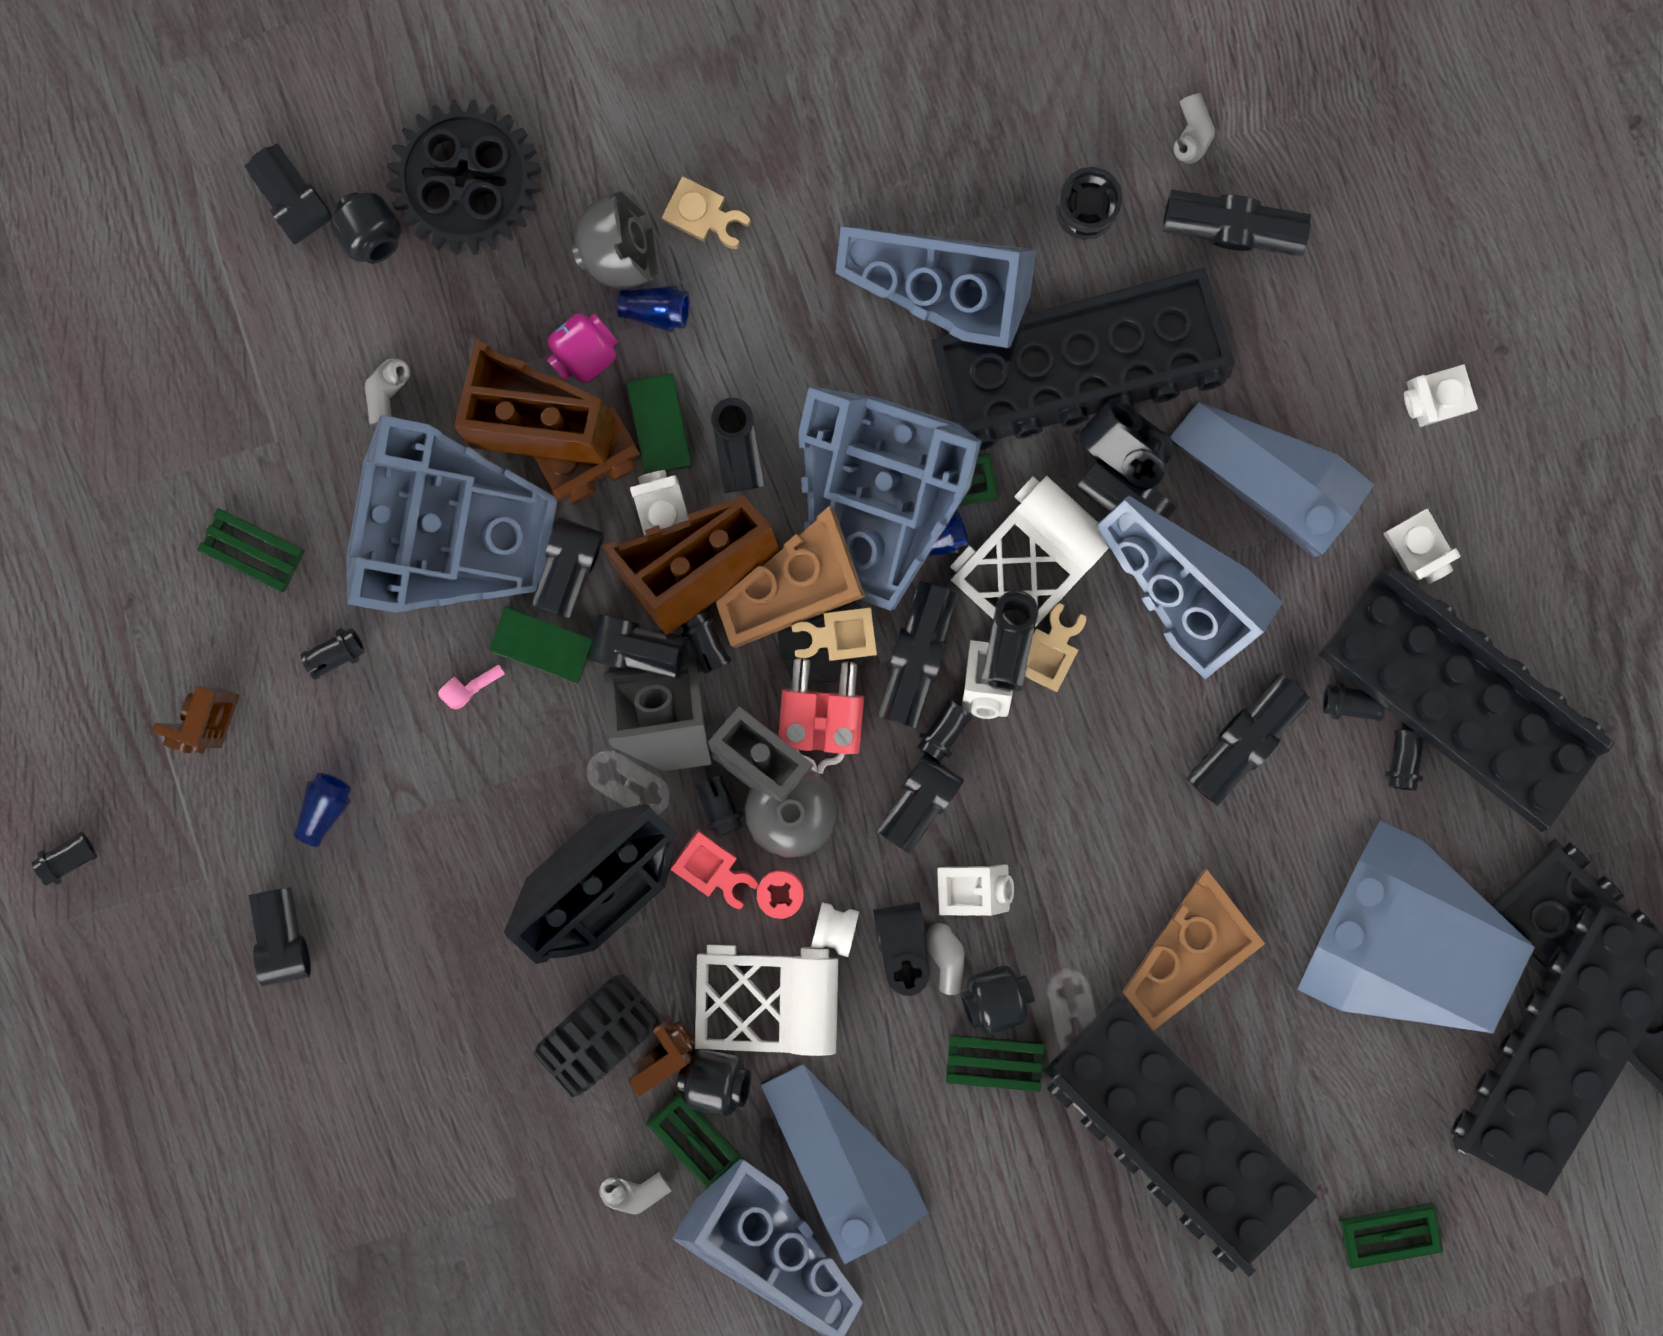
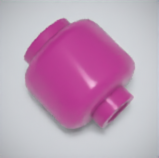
M581 313L574 314L548 337L547 341L548 347L553 352V355L547 361L565 382L573 376L580 383L588 384L616 360L617 356L614 346L618 343L617 339L594 313L589 318Z

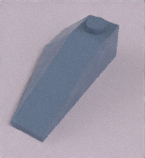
M841 226L835 273L881 298H887L912 311L911 314L920 319L928 320L949 331V334L962 341L1009 348L1030 299L1036 250L985 242Z
M1201 402L1194 406L1170 436L1172 443L1312 557L1324 554L1354 517L1374 485L1338 454Z
M1129 495L1097 525L1123 570L1134 575L1145 593L1141 599L1149 611L1155 610L1167 630L1163 635L1171 648L1204 679H1207L1264 633L1283 603L1249 569Z
M804 1063L761 1084L815 1205L844 1264L887 1244L929 1214L908 1169L877 1140L866 1126L864 1127Z
M738 1160L696 1198L672 1239L714 1268L823 1336H845L863 1304L862 1300L833 1259L828 1258L813 1238L812 1235L814 1233L806 1221H802L787 1200L789 1198L781 1186L745 1160Z

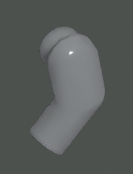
M1201 93L1190 95L1179 102L1187 126L1180 138L1175 141L1173 151L1176 158L1188 164L1197 162L1205 155L1215 136V128Z
M391 358L384 361L366 380L365 393L369 425H377L380 415L392 417L390 399L410 377V368L402 359Z
M935 923L925 933V948L940 968L939 990L947 995H956L962 992L964 948L948 925Z
M660 1171L642 1184L610 1177L605 1179L599 1188L600 1197L607 1207L629 1214L642 1213L673 1191L668 1180Z

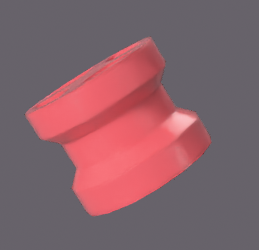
M778 869L769 872L762 878L757 888L756 898L759 907L765 914L772 918L784 919L792 916L799 910L804 898V888L801 880L794 873Z

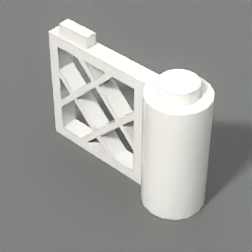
M1047 475L1041 482L1033 476L1014 496L1021 504L976 552L969 545L950 566L956 572L951 581L992 619L995 606L986 598H1000L1004 593L1009 592L1004 591L1003 564L1031 562L1032 590L1021 591L1029 593L1035 599L1037 606L1039 595H1051L1038 609L1036 627L1109 549L1108 543L1097 527L1098 522ZM1014 524L1030 537V557L1003 558L1002 537ZM1035 543L1049 556L1036 557ZM996 545L997 558L983 559ZM1056 561L1070 574L1058 589L1037 590L1036 562ZM997 564L998 591L978 592L965 578L977 565ZM1004 613V614H1003L1004 619H1005L1009 624L1014 625V624L1005 616V613Z
M708 944L707 954H697L695 1049L785 1052L811 1056L836 1054L838 958L829 957V948L813 949L811 947H802L801 956L736 955V945ZM709 964L726 965L739 978V981L722 997L708 983ZM737 965L753 967L744 974ZM762 966L781 967L780 988L769 998L749 979ZM743 984L762 1003L745 1021L725 1002ZM708 995L716 1002L709 1009ZM778 996H780V1011L772 1004ZM720 1007L738 1028L726 1039L707 1038V1018ZM765 1009L779 1022V1041H763L748 1026ZM743 1031L750 1040H737L735 1038Z

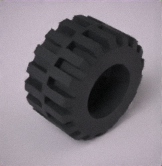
M624 973L609 979L537 1044L533 1055L571 1098L579 1096L595 1085L653 1032V1028L659 1024L662 1016Z

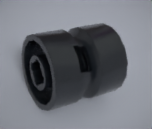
M1097 167L1081 168L1071 174L1063 184L1055 208L1057 220L1062 229L1072 237L1082 240L1095 239L1106 233L1121 208L1123 200L1121 186L1112 174L1105 169Z

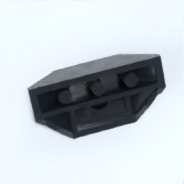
M647 803L597 814L526 878L504 930L506 937L535 964L548 962L550 958H564L595 951L665 888L672 863L673 847H676L678 835Z

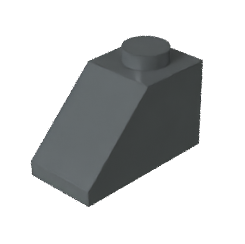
M740 706L708 741L712 758L748 787L757 789L780 802L786 799L813 767L809 760Z

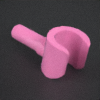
M498 664L471 680L466 686L456 677H453L439 690V697L450 708L460 709L467 704L479 689L503 676L504 672Z

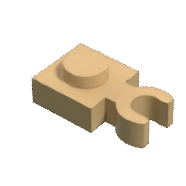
M683 176L661 218L664 223L705 242L711 230L718 234L719 240L724 246L731 249H738L740 242L727 234V227L734 222L749 227L751 223L750 218L741 211L732 210L726 213L721 211L725 197Z
M1061 603L1055 605L1049 614V625L1051 627L1049 633L1046 634L1039 629H1035L1025 677L1054 692H1058L1079 651L1068 645L1067 642L1070 637L1080 633L1086 623V616L1080 614L1074 626L1070 628L1062 626L1059 621V615L1064 605Z
M871 608L824 613L825 627L817 628L808 622H799L792 625V632L806 631L812 636L811 646L807 649L795 650V657L810 658L820 648H828L829 661L877 655Z

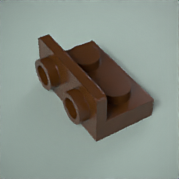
M614 406L608 408L615 419V425L605 465L533 456L551 486L554 496L560 503L569 499L571 505L576 504L596 492L593 484L607 476H610L612 481H616L637 468L634 461L642 457Z
M196 686L194 694L189 693L181 708L180 719L184 721V724L154 723L152 733L165 737L164 746L191 754V751L204 754L206 748H222L239 694L221 688Z
M667 1016L653 1028L662 1045H658L633 1064L636 1072L628 1080L638 1097L685 1067L694 1056L691 1052V1047L695 1043L681 1021L673 1024Z

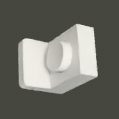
M1464 364L1430 375H1421L1406 382L1408 391L1404 392L1405 405L1412 419L1417 417L1420 427L1478 410Z
M665 470L648 473L638 477L640 485L630 487L644 535H646V529L658 525L660 529H664L689 520L676 475L667 477Z
M1428 508L1383 533L1404 571L1413 576L1416 581L1425 578L1427 583L1431 584L1453 571L1450 563L1461 557L1457 548L1450 549Z
M970 640L962 708L974 716L983 719H993L998 716L1007 717L1013 691L1007 692L992 689L990 686L981 683L989 643Z
M1008 865L945 866L937 868L939 915H996L1009 911L1010 903L1014 896V883L1011 876H1009Z

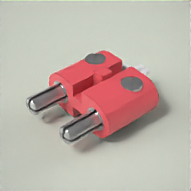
M801 658L794 659L792 689H782L778 737L798 753H800L799 750H823L824 752L838 753L834 758L822 760L818 767L813 759L804 756L813 764L811 769L822 774L826 766L838 764L842 761L845 754L860 753L864 696L855 694L857 664L850 663L848 693H846L848 662L841 664L839 693H823L808 690L810 661L806 658H803L801 689H799Z

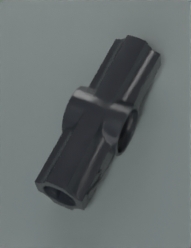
M1171 189L1165 208L1162 232L1212 240L1214 246L1228 250L1252 251L1256 248L1291 256H1302L1309 238L1311 214L1261 206L1259 200L1246 196L1221 195L1217 198Z
M919 582L909 610L910 614L906 627L901 628L889 665L892 671L877 717L916 729L926 701L930 682L935 681L947 643L944 641L958 597L957 592L938 585Z
M1279 673L1248 709H1242L1225 726L1217 737L1219 742L1203 757V760L1190 772L1186 780L1204 797L1218 806L1250 769L1252 771L1255 770L1269 757L1281 741L1279 736L1297 719L1312 699L1294 681L1283 673Z

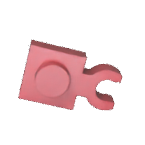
M699 829L696 830L670 866L671 871L708 897L716 886L723 890L726 902L736 909H741L744 904L741 899L733 895V887L740 882L748 884L753 889H756L758 886L755 877L749 872L741 870L732 871L730 868L736 861V856Z

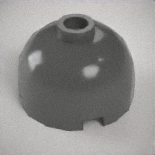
M622 190L590 204L581 214L576 229V243L573 244V255L578 266L582 270H587L595 280L610 288L625 289L654 280L652 276L658 275L660 271V254L653 228L647 230L644 234L638 217L646 215V213L631 193Z
M810 769L783 802L751 788L745 804L746 826L754 841L768 853L786 859L806 857L821 849L833 835L839 817L837 797L829 782L819 773Z

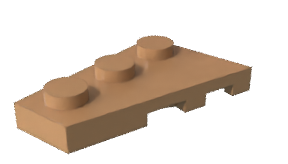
M827 507L816 517L817 520L800 535H794L783 545L784 548L762 567L758 566L716 602L731 647H740L865 597L834 508Z
M1204 868L1122 993L1149 1028L1154 1031L1265 945V943L1210 872Z

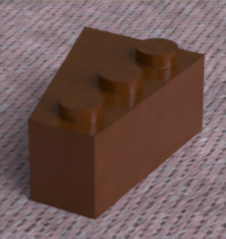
M475 339L454 426L471 448L606 464L615 419L600 398L552 375L547 376L528 367L525 362L514 357L511 359Z
M745 495L687 515L689 520L660 529L658 525L646 529V535L618 545L615 540L602 545L615 573L666 636L726 594L758 566L762 567L780 552L771 526Z

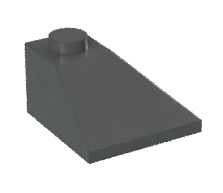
M697 659L686 660L679 678L638 668L604 673L608 740L611 747L664 772L711 765L708 728Z

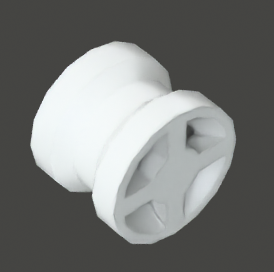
M822 902L811 948L823 949L829 947L835 949L838 955L848 957L859 911L852 909L845 912L836 911L831 904Z

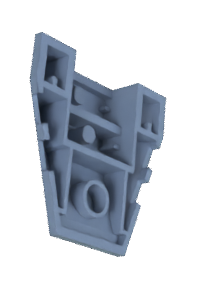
M809 387L798 432L799 448H804L805 477H801L802 493H807L808 521L804 522V528L807 529L817 520L816 517L827 507L834 508L865 597L859 600L890 611L894 610L968 492L981 441L958 423L878 397Z
M380 415L362 466L346 556L347 604L397 613L420 608L536 592L547 563L545 554L553 529L557 506L556 497L508 469H503L487 460L480 453L461 445L429 424Z
M1380 820L1331 916L1297 990L1344 1012L1493 1033L1535 947L1423 840Z

